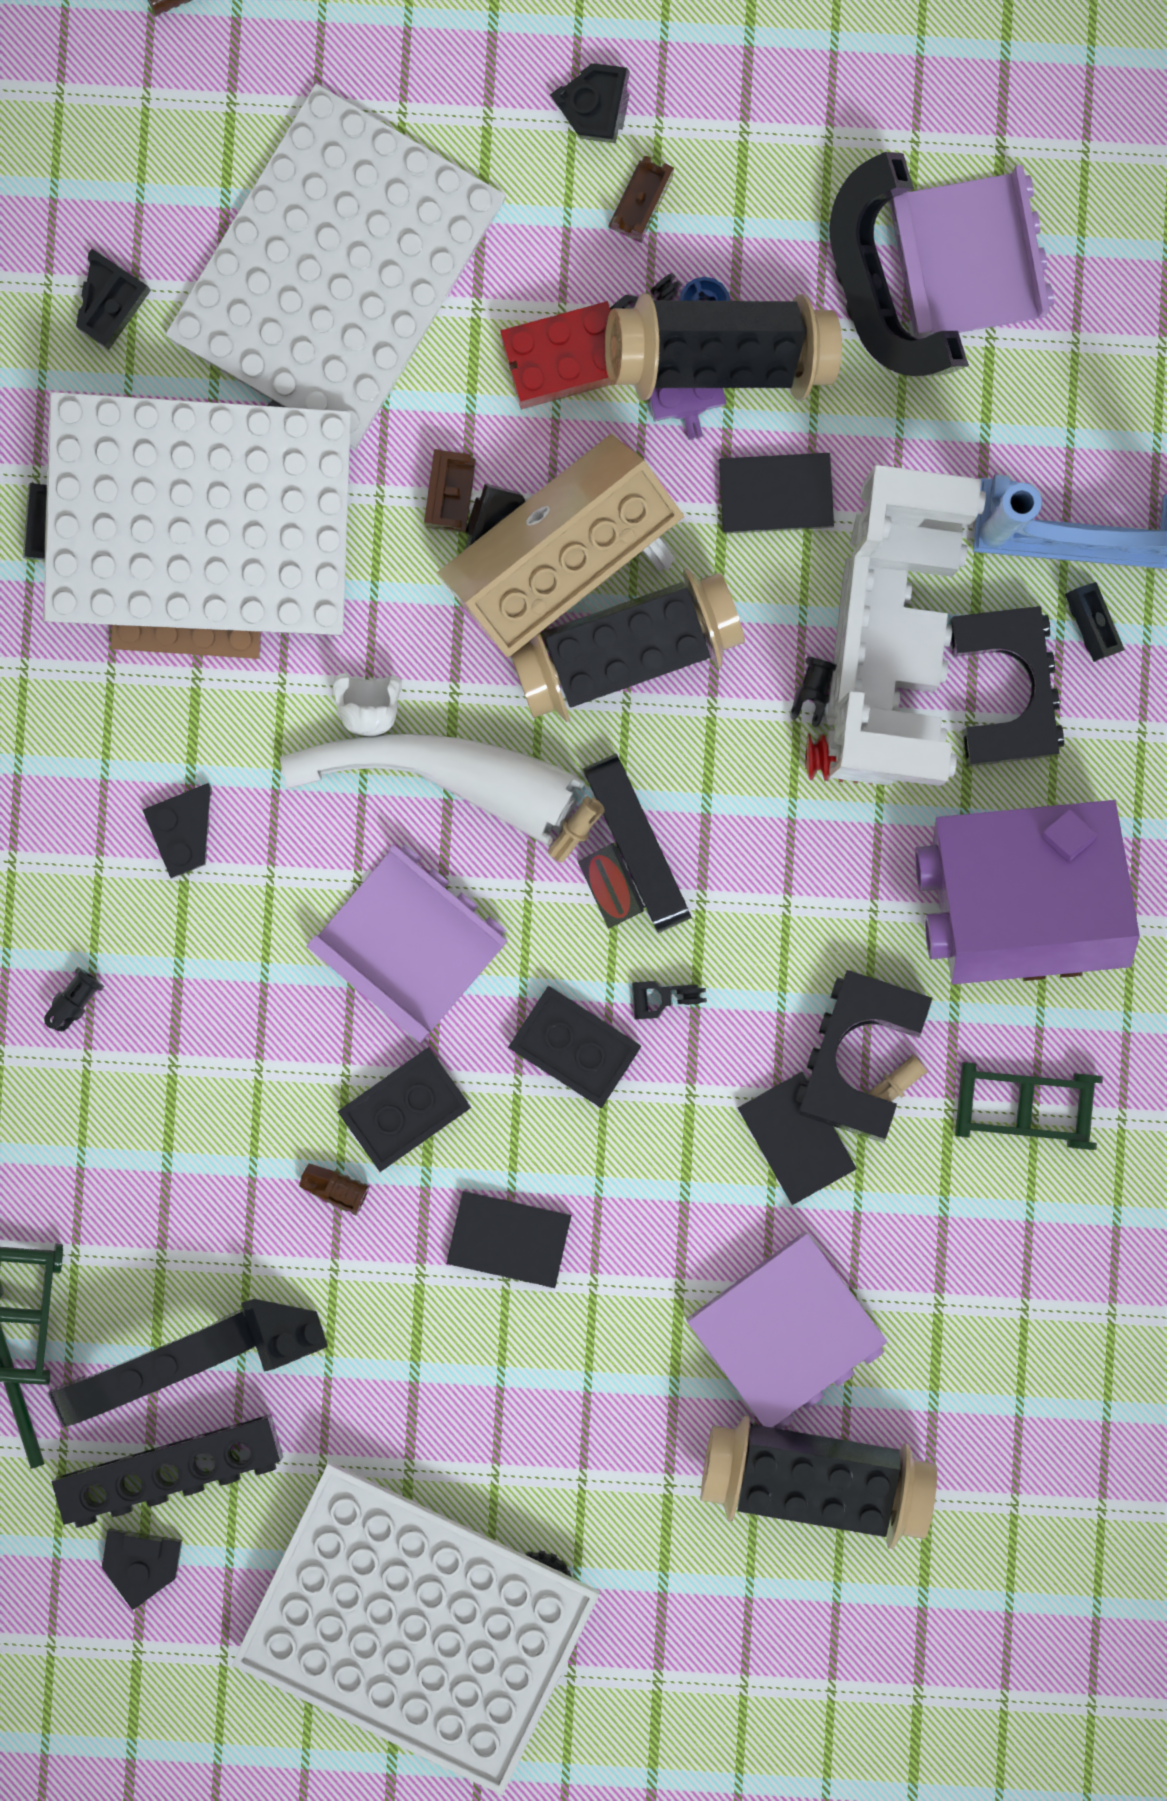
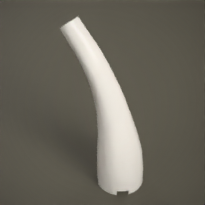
M385 734L373 737L364 736L329 742L280 757L283 775L289 788L321 781L324 774L344 770L379 768L414 772L547 846H550L553 842L552 836L549 835L550 831L554 830L560 833L563 828V821L569 818L577 803L576 800L571 798L573 789L576 788L581 791L584 786V781L558 766L532 756L496 745L436 735Z

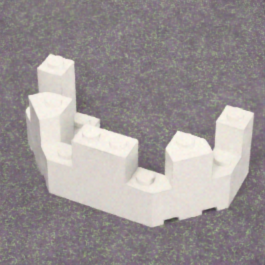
M875 465L863 482L860 496L861 500H866L867 502L866 507L862 509V514L856 513L851 536V544L856 545V549L852 553V558H846L833 659V664H836L837 667L832 673L827 724L835 725V731L829 730L828 749L829 756H836V762L830 763V778L889 786L896 780L942 786L948 782L949 777H954L957 756L956 754H951L952 743L946 742L947 729L941 728L942 717L898 711L900 692L895 691V687L934 692L940 687V683H945L948 661H943L944 646L949 647L952 637V625L947 624L948 613L905 608L904 604H910L912 595V583L907 582L908 571L952 577L959 570V567H964L967 557V545L962 544V524L970 525L977 518V515H982L984 511L986 493L980 491L981 479Z

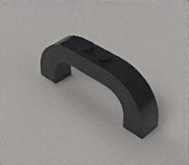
M884 152L858 166L845 180L834 201L829 232L832 254L836 264V278L842 285L846 296L848 316L854 322L862 344L876 361L889 370L908 376L949 374L969 366L958 330L939 331L922 339H917L906 332L897 317L875 246L874 225L882 207L892 198L914 189L904 154Z
M240 1309L184 1337L88 1377L84 1375L49 1390L47 1394L63 1428L88 1420L184 1380L256 1346L244 1310Z

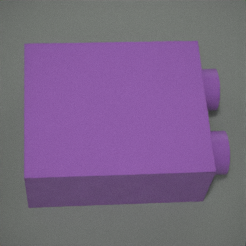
M1116 800L936 817L932 845L915 847V866L919 891L938 890L941 913L925 915V935L929 959L948 958L952 985L1132 967L1140 934ZM1069 809L1097 833L1096 840L1070 862L1042 838L1043 831Z

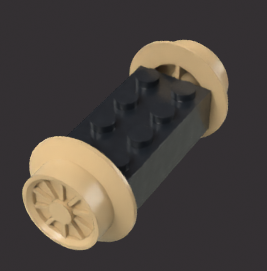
M642 293L637 299L634 309H612L606 325L605 361L609 381L612 385H633L641 400L650 399L654 388H789L796 400H804L809 395L812 385H833L838 377L841 365L842 335L836 312L834 310H814L810 299L804 294L797 295L793 301L653 300L650 294Z
M686 568L683 569L685 584L680 582L543 631L542 634L550 657L540 633L511 655L533 718L555 711L566 722L570 721L559 685H561L568 706L572 708L711 657L717 668L722 667L724 650L745 643V638L735 604L721 572L698 579Z
M746 1415L735 1429L712 1426L704 1463L700 1500L723 1504L728 1521H733L737 1508V1512L886 1537L888 1549H894L902 1535L920 1539L927 1537L936 1497L937 1465L914 1460L908 1443H904L899 1452V1449L754 1424L750 1425L749 1430L750 1420L749 1416Z

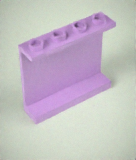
M1023 165L1015 166L1011 174L905 192L889 200L915 338L922 339L939 331L958 330L959 333L1045 318L1050 311V306L1054 305L1052 286L1050 283L1045 284L1043 270L1047 269L1046 252L1044 247L1038 248L1036 234L1040 233L1039 215L1037 211L1032 212L1029 198L1034 196L1032 178L1030 175L1025 176Z
M393 844L385 858L321 933L315 935L306 947L416 1041L422 1043L508 942L502 937L507 930L490 916L486 921L477 916L474 911L478 906L462 892L457 898L446 889L450 882L434 868L429 873L423 870L417 864L422 858L404 844L399 849Z
M806 1231L686 1318L691 1329L761 1424L777 1429H782L795 1418L792 1413L802 1405L808 1409L819 1402L825 1396L822 1391L829 1385L835 1383L836 1386H839L855 1374L852 1368L863 1360L866 1364H869L884 1353L882 1346L888 1343Z

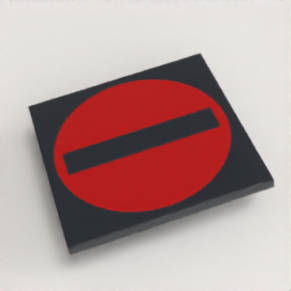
M614 843L578 861L608 929L644 912V908L647 907L643 905L619 853V846H615Z

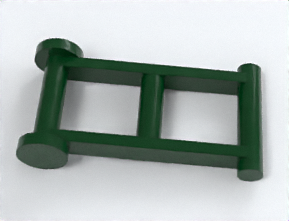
M962 1062L955 1136L970 1138V1130L1062 1139L1067 1140L1068 1148L1097 1150V1143L1090 1142L1095 1083H1103V1076L1073 1073V1080L991 1073L976 1071L977 1064ZM975 1079L1020 1083L1016 1127L971 1123ZM1035 1084L1079 1089L1075 1133L1031 1129Z
M55 1243L54 1251L0 1247V1266L1 1262L45 1265L41 1310L0 1307V1322L39 1325L35 1369L0 1367V1382L49 1385L50 1370H43L52 1278L53 1273H61L63 1244Z

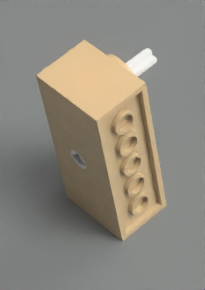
M610 434L440 569L437 574L477 626L508 658L641 551L644 552L658 572L664 568L666 570L669 569L675 557L660 536L685 516L646 461L613 434Z

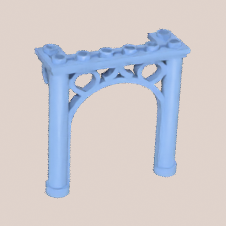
M994 474L993 479L979 478L981 479L980 491L986 493V500L982 515L978 514L975 520L973 552L1167 569V494H1164L1162 499L1159 531L1034 520L1040 512L1042 498L1039 491L1033 485L1011 481L1010 476Z

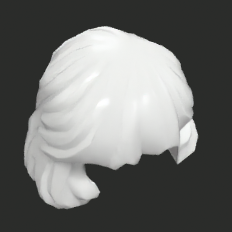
M346 673L335 676L333 693L338 713L345 728L352 733L369 737L381 735L388 731L396 719L397 700L402 688L400 677L391 675L379 678L378 680H362L350 678Z

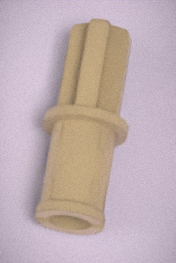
M589 796L585 797L575 813L563 821V830L548 849V854L557 862H564L580 841L584 842L588 839L591 827L605 811L603 805L593 797L591 799Z
M912 1054L908 1060L891 1074L887 1075L885 1073L883 1075L885 1079L867 1094L892 1102L898 1096L904 1097L903 1092L924 1074H927L928 1071L917 1057Z

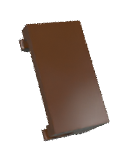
M644 156L642 161H639L608 225V228L642 243L660 206L674 172V167L666 163L662 164V166L652 163V159L649 156Z
M434 449L424 519L426 528L466 533L476 459L471 458V455Z

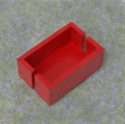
M608 301L500 330L503 348L521 410L612 385L608 378L605 361L606 325L611 311Z

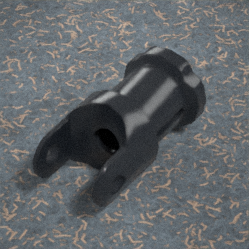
M807 657L805 662L808 664L802 686L797 687L790 717L792 720L797 719L803 702L809 699L816 706L812 718V726L817 727L821 723L829 700L827 690L832 673L836 670L837 665L814 657Z
M77 967L75 970L76 976L63 992H58L53 998L52 1007L44 1017L45 1025L60 1032L67 1030L73 1021L83 1016L85 1013L84 1007L97 990L102 991L105 986L91 974Z

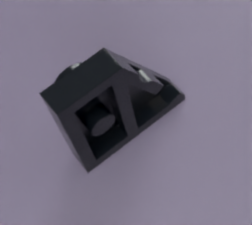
M91 249L87 259L90 262L87 282H83L81 294L83 304L78 311L76 327L109 350L151 289Z
M210 783L143 809L171 879L206 865L207 835L210 823V796H212Z
M251 1299L241 1303L264 1372L276 1369L328 1347L317 1311L258 1299Z

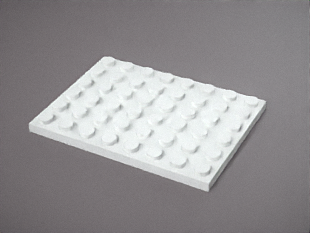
M316 83L165 336L182 348L284 407L351 411L350 447L356 450L506 200V195Z
M51 392L49 401L43 622L343 635L351 411Z
M329 1461L231 1666L503 1796L598 1600L600 1591Z

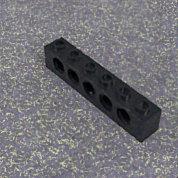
M272 1414L60 1475L51 1483L63 1525L74 1522L75 1527L79 1528L97 1522L96 1516L110 1512L111 1517H117L133 1511L132 1505L146 1501L147 1506L151 1507L169 1501L168 1495L182 1491L183 1496H189L204 1491V1484L218 1480L219 1486L236 1482L241 1479L240 1473L254 1470L255 1475L268 1473L277 1469L276 1463L280 1462L284 1456ZM238 1442L246 1444L251 1452L250 1458L245 1461H239L234 1458L231 1452L232 1445ZM200 1453L209 1454L214 1459V1469L211 1471L199 1469L196 1465V1456ZM161 1465H174L178 1470V1479L174 1482L164 1480L160 1474ZM128 1474L137 1475L142 1481V1490L139 1492L129 1491L124 1484L125 1476ZM91 1485H99L104 1488L106 1492L105 1502L97 1503L89 1497L88 1490Z

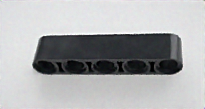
M617 753L583 768L596 800L605 809L603 816L617 846H619L620 853L644 905L647 906V912L657 933L659 934L692 919Z

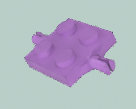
M654 388L652 396L648 399L654 422L669 418L684 419L688 440H694L695 437L696 439L703 437L698 417L706 410L723 407L727 404L723 388Z

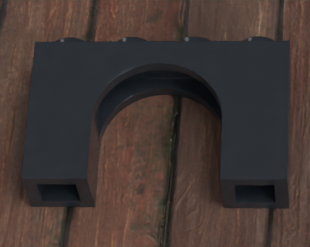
M1041 606L953 616L949 620V625H952L951 645L953 657L984 653L1008 655L1024 667L1031 684L1029 703L1017 719L1005 723L966 727L962 730L966 767L1053 757L1060 754L1059 747H1064V733L1062 725H1056L1054 711L1059 710L1060 702L1057 688H1051L1050 674L1055 673V661L1053 652H1047L1045 637H1050L1048 615H1042Z
M847 970L844 979L837 977L830 998L837 1001L832 1014L828 1012L824 1014L819 1033L825 1036L821 1048L813 1047L807 1068L813 1071L808 1084L801 1082L795 1103L801 1105L799 1115L885 1144L897 1103L851 1087L839 1073L836 1064V1052L839 1044L848 1033L865 1025H880L920 1038L933 998Z

